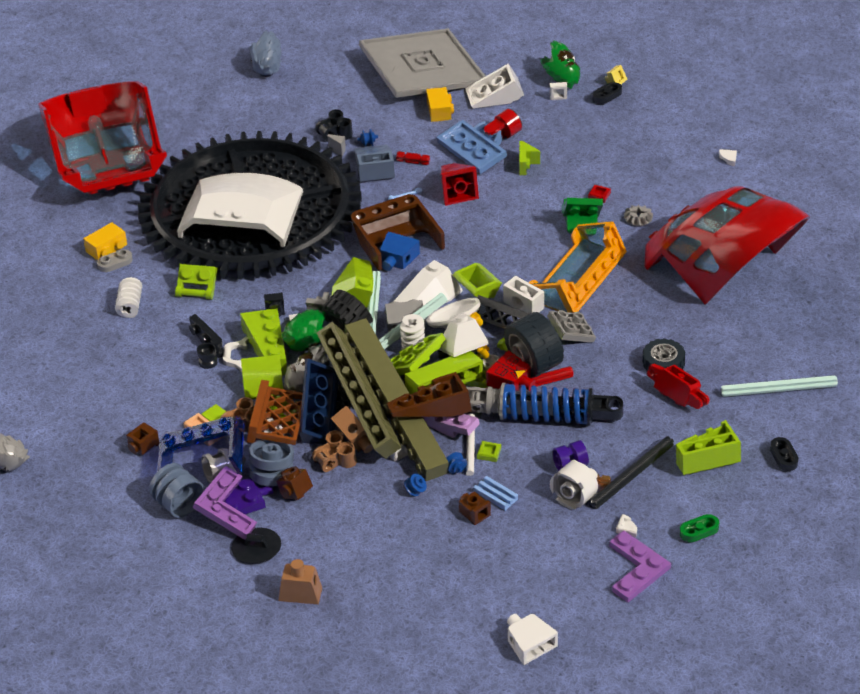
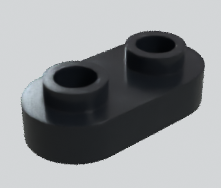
M610 82L594 90L593 101L598 104H605L619 97L622 94V85L617 82Z
M784 437L774 438L771 441L770 451L778 467L784 471L795 470L798 467L799 458L791 442Z

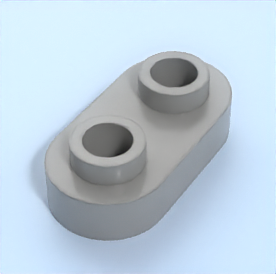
M121 249L104 255L97 260L98 269L101 272H110L127 266L133 261L132 253L129 250Z

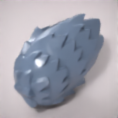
M265 31L257 43H252L249 48L252 68L260 75H273L281 66V44L272 31Z

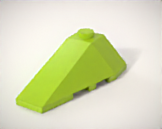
M353 257L332 286L331 296L337 289H340L356 297L367 308L373 293L374 282L371 261Z

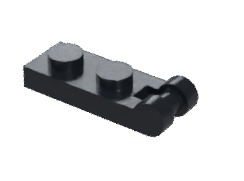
M196 314L190 316V332L193 335H197L202 344H214L217 358L222 357L224 350L221 337Z

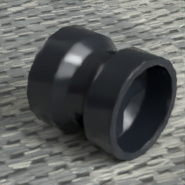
M203 343L198 346L197 355L200 367L204 369L215 367L218 363L215 345Z

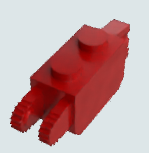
M655 363L649 366L646 375L655 382L653 387L659 390L662 395L673 399L676 404L683 407L689 405L695 409L709 404V397L700 390V381L676 365L664 368Z

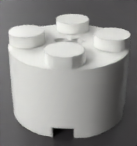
M572 460L551 478L550 489L552 494L556 493L558 496L556 500L561 505L569 509H576L583 506L596 494L598 490L596 478L598 475L594 469L588 468L576 460Z

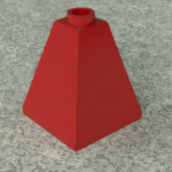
M458 163L441 166L445 206L479 199L475 166Z

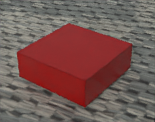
M594 185L588 194V198L603 199V203H605L611 193V189Z

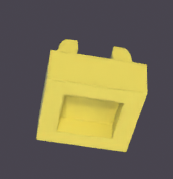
M621 65L615 66L604 77L607 84L610 82L623 84L628 80Z

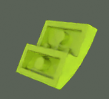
M280 355L241 359L245 397L257 398L261 380L269 381L268 387L283 389Z

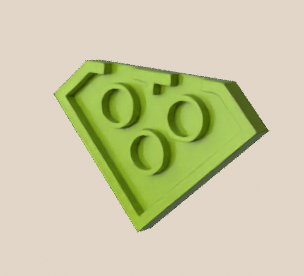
M443 333L428 335L423 338L424 342H420L415 346L412 344L399 351L400 355L390 359L399 376L419 369L423 363L430 359L429 356L433 352L441 348V344L446 338Z

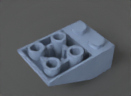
M388 144L354 148L360 182L395 178L394 159Z

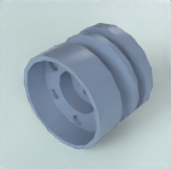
M177 463L167 464L154 475L149 486L152 498L177 518L185 517L195 510L193 508L194 502L205 491L204 485Z

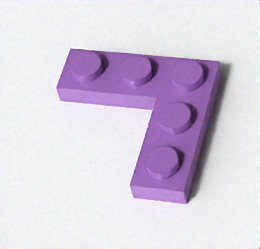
M225 466L194 502L193 508L246 540L247 534L254 530L257 522L224 502L243 477Z
M624 530L610 541L609 546L637 565L635 569L612 586V592L627 603L671 569L669 561Z

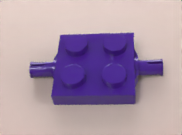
M248 478L241 480L224 502L241 513L248 514L266 508L262 496L273 493L272 486L258 488L253 480Z

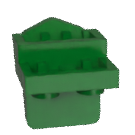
M564 199L561 209L562 215L565 216L567 232L572 233L579 224L598 223V217L603 207V199ZM598 226L586 227L588 234H596Z

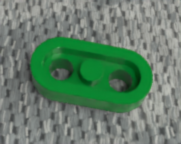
M706 514L684 522L680 526V537L686 542H696L714 535L719 530V519L714 515Z

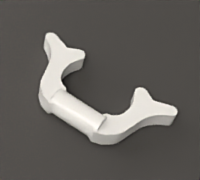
M244 337L237 342L227 343L224 346L222 358L226 366L235 367L242 372L241 360H232L230 358L231 351L237 348L246 350L248 337Z

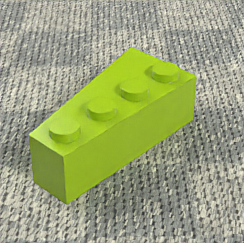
M278 308L240 313L242 330L248 337V341L252 345L256 356L280 355L282 376L285 375L287 362L281 336Z

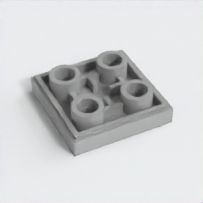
M549 311L547 317L561 340L595 341L596 336L592 328L580 312Z

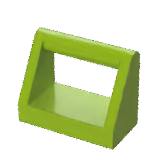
M480 263L471 264L453 273V277L475 297L480 295L485 298H495L502 284Z

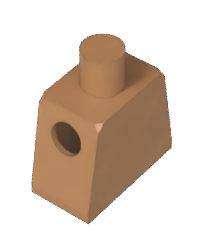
M347 406L331 418L339 431L354 445L358 452L361 450L365 453L372 451L373 446L361 422Z
M295 559L291 564H286L282 574L278 600L319 605L322 585L316 568L304 565L300 559Z

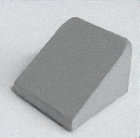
M328 134V148H332L333 152L342 155V157L346 150L345 136Z

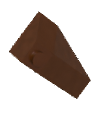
M457 372L437 377L432 380L431 385L427 387L422 385L417 388V392L404 394L387 403V408L393 417H453L472 411L469 391Z

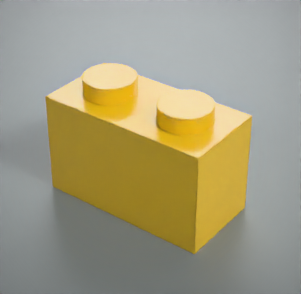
M447 88L426 89L431 122L451 120L454 106L451 93L448 94Z
M113 222L83 238L85 251L96 260L104 255L114 253L127 245L125 231Z

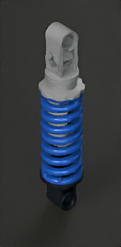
M502 383L500 389H493V387H466L469 391L471 412H486V414L490 415L491 413H498L500 420L512 418L518 420L522 415L523 420L528 421L532 415L534 421H540L543 416L544 421L550 422L554 416L555 422L560 423L564 415L566 423H571L575 415L577 424L591 426L592 419L617 421L623 417V400L619 396L594 395L593 388L581 389L583 397H579V389L574 388L572 397H569V391L566 387L562 389L561 396H558L557 387H553L551 392H547L546 386L541 387V392H537L536 386H531L530 391H526L525 385H521L519 391L515 390L514 384Z

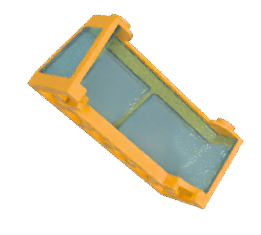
M613 221L577 225L571 235L574 243L572 248L542 283H538L536 280L529 282L544 291V306L557 311L578 312L626 254L627 250Z

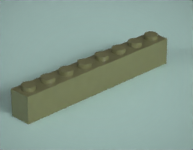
M331 322L318 331L317 335L374 450L386 459L401 449L402 446L344 332Z

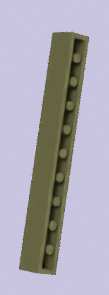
M367 318L345 325L344 334L371 387H373L378 401H381L385 415L390 417L393 430H397L400 442L406 446L410 460H414L417 473L422 475L425 481L448 474L449 462L424 418L393 417L387 408L388 402L404 394H409Z

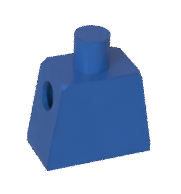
M388 232L380 248L383 269L386 271H390L393 267L405 269L420 254V240Z

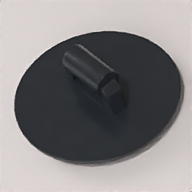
M254 528L251 533L247 534L246 540L236 536L232 542L231 550L234 557L241 562L248 564L263 563L277 555L281 548V539L271 529Z

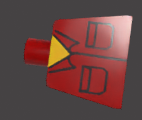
M509 350L486 371V385L494 389H500L502 383L514 384L515 390L519 391L520 386L525 385L526 390L530 391L531 386H535L536 381L531 379L530 365L524 361L522 362V359Z

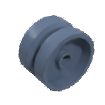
M263 439L254 442L249 448L250 478L260 485L278 486L276 481L282 477L281 473L285 469L293 467V446Z

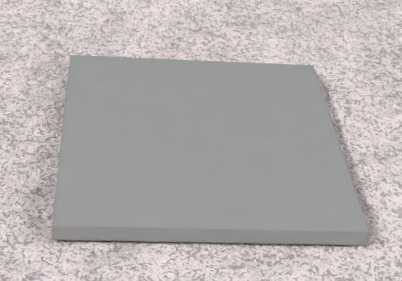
M449 28L359 41L360 48L396 98L425 94L426 89L446 87L447 90L466 88L486 77ZM395 65L400 67L399 69L393 72Z

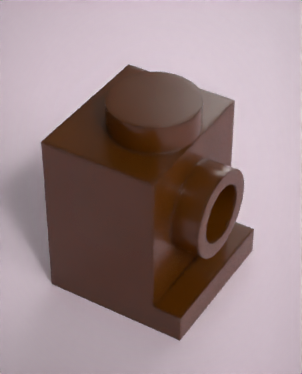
M144 422L126 435L128 449L133 454L138 452L143 455L155 445L158 446L160 444L158 431Z
M475 491L471 494L465 493L459 500V512L471 523L477 525L491 516V502L489 500L485 501Z

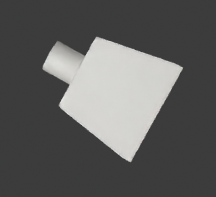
M513 614L508 618L507 623L510 625L508 627V642L523 665L558 646V632L536 615L530 614L521 619L517 614Z

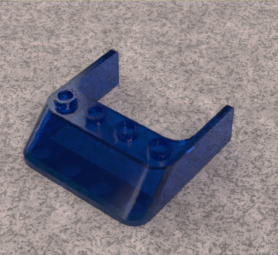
M238 416L222 417L164 434L159 442L157 472L165 465L173 463L174 450L229 435L228 458L237 474L242 473L244 421Z

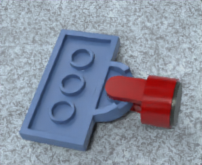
M506 109L495 116L494 120L489 124H486L484 121L472 127L464 120H461L436 138L439 144L467 165L475 166L476 171L482 174L507 157L506 151L499 145L503 138H510L522 130V121L515 111Z

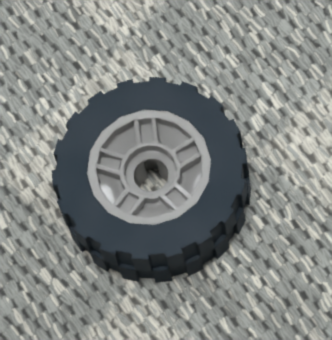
M663 338L650 341L643 348V368L647 372L649 366L655 363L664 368L676 365L683 370L686 353L684 347L672 339Z

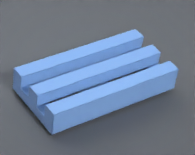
M488 476L484 477V481L481 480L479 482V486L475 485L473 487V492L475 491L482 498L489 500L504 511L518 500V494Z

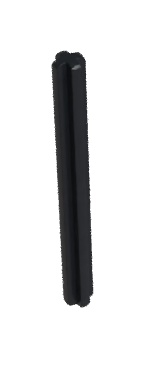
M669 436L663 438L589 499L590 507L598 509L674 445V440Z

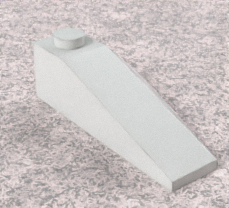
M434 260L416 275L393 302H408L409 300L416 299L423 300V305H425L441 292L447 297V302L462 293L463 290L449 268Z

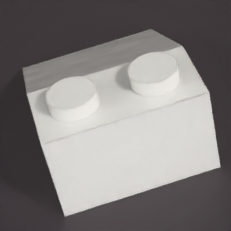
M509 64L465 88L472 108L510 104L524 96L518 77Z

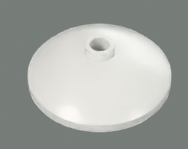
M467 298L448 304L430 314L426 319L427 324L433 328L440 327L446 329L450 321L456 320L457 316H470L472 313L477 312L480 307V301L478 298Z

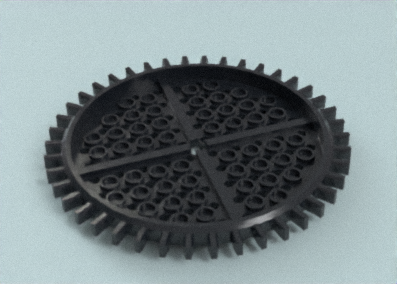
M257 131L256 138L247 139L245 132H241L239 140H232L229 134H225V142L217 143L214 137L210 138V146L206 148L197 142L195 143L196 152L190 153L185 148L182 149V160L170 156L172 167L161 164L159 170L162 175L155 174L151 177V183H144L145 193H140L141 203L137 205L142 234H146L148 244L153 242L156 253L163 250L166 261L177 255L175 257L177 267L186 261H190L189 265L216 267L220 270L221 279H225L228 271H236L238 279H242L244 271L253 270V275L257 279L260 277V270L268 268L271 275L276 276V267L285 265V268L291 272L293 271L292 262L297 260L304 266H308V255L312 254L319 260L322 258L321 247L332 252L334 250V241L331 239L343 243L344 232L342 231L352 232L351 214L361 209L362 194L356 172H351L349 162L342 163V155L339 154L331 158L332 148L329 147L319 152L321 151L320 142L317 141L311 147H308L307 137H303L298 143H295L291 133L287 135L285 140L278 139L277 131H273L271 138H263L262 132ZM230 173H256L282 178L303 188L285 247H281L280 241L263 229L213 225L207 229L199 224L198 228H196L197 224H192L185 230L182 238H178L177 230L188 203L201 179Z

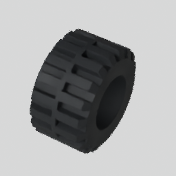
M337 289L322 306V311L326 313V318L330 323L333 322L344 333L345 325L365 318H367L369 324L373 321L369 310L363 303L350 293Z

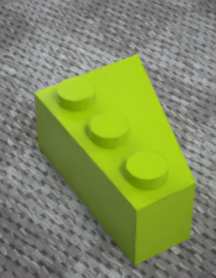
M726 420L722 421L721 426L715 429L710 427L706 429V433L700 436L695 434L676 444V464L683 475L741 462V441Z

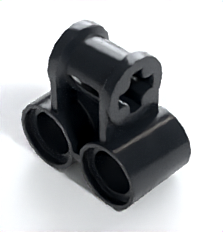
M338 109L331 110L328 113V118L319 121L315 126V131L321 134L322 138L327 142L328 134L345 136V140L353 136L351 119L344 118L343 111Z

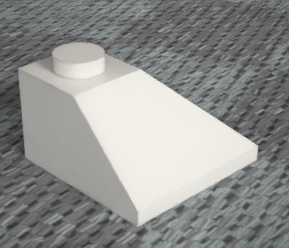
M460 315L456 317V320L450 321L443 334L446 340L441 344L439 350L456 357L488 345V340L474 318Z

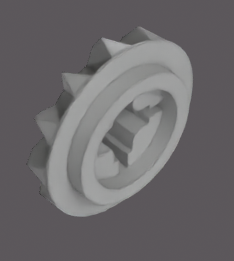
M639 204L638 206L631 205L630 208H626L624 219L631 225L643 226L652 221L653 213L646 206L641 207Z

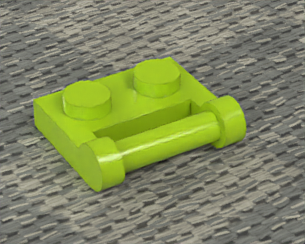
M180 264L175 296L206 297V299L212 300L217 268ZM184 284L205 285L208 287L207 290L184 288Z

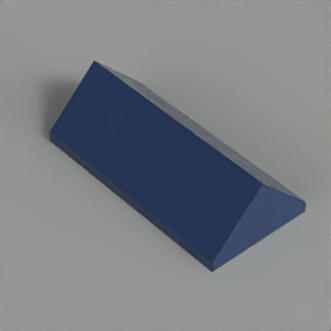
M308 358L305 359L299 434L303 443L326 444V435L330 431L335 430V424L331 418L336 414L339 377L333 367Z

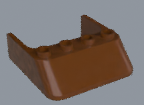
M403 195L354 211L351 214V220L360 246L378 271L382 270L381 253L376 246L382 245L388 232L403 236L425 232L433 238L441 250L445 249L444 231L415 195Z

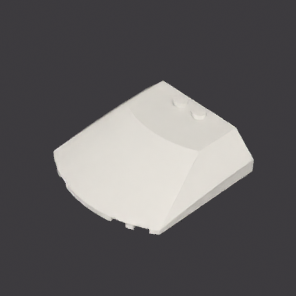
M230 173L201 179L178 227V238H182L185 230L192 224L263 229L279 240L281 247H285L303 188L282 178L256 173Z

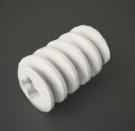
M130 277L123 279L119 283L115 311L121 317L133 318L138 314L142 293V283L140 280Z
M416 314L404 316L400 325L401 350L412 344L415 346L420 342H424L423 338H425L423 318Z

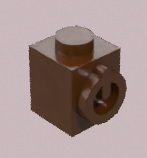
M296 466L285 469L281 473L282 477L276 481L284 499L299 500L313 487L307 470L298 469Z

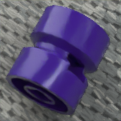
M581 440L569 443L568 447L563 445L552 450L553 461L558 471L572 460H576L584 465L589 464L587 449Z

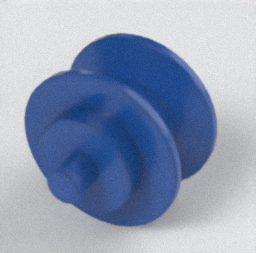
M371 129L369 133H365L362 130V134H360L357 140L361 141V144H364L365 147L367 143H371L373 146V142H375V138H378V135H375Z
M454 452L446 458L449 462L448 470L451 474L462 472L467 466V461L460 452Z
M419 474L411 475L404 482L406 491L412 496H418L420 492H424L427 488L425 479Z

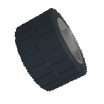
M532 312L506 327L504 339L507 350L522 359V362L524 361L530 365L531 378L537 377L562 363L564 358L562 342L554 326L544 315Z

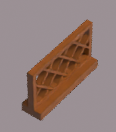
M261 380L249 424L247 442L254 443L256 438L296 445L300 428L303 393L268 387L269 381ZM271 394L278 395L280 397L275 399ZM295 398V399H301V400H300V401H297V402H294L292 399ZM286 401L289 405L283 406L281 403ZM275 405L278 408L275 410H271L269 407ZM295 409L297 412L292 414L289 410ZM283 413L286 416L280 418L278 414ZM272 417L274 421L269 422L266 419ZM292 421L294 424L289 426L286 422ZM281 425L283 428L277 430L275 426ZM266 429H269V430L271 431V433H266V432H261V431H264V430H266ZM289 433L293 437L284 436L283 434Z

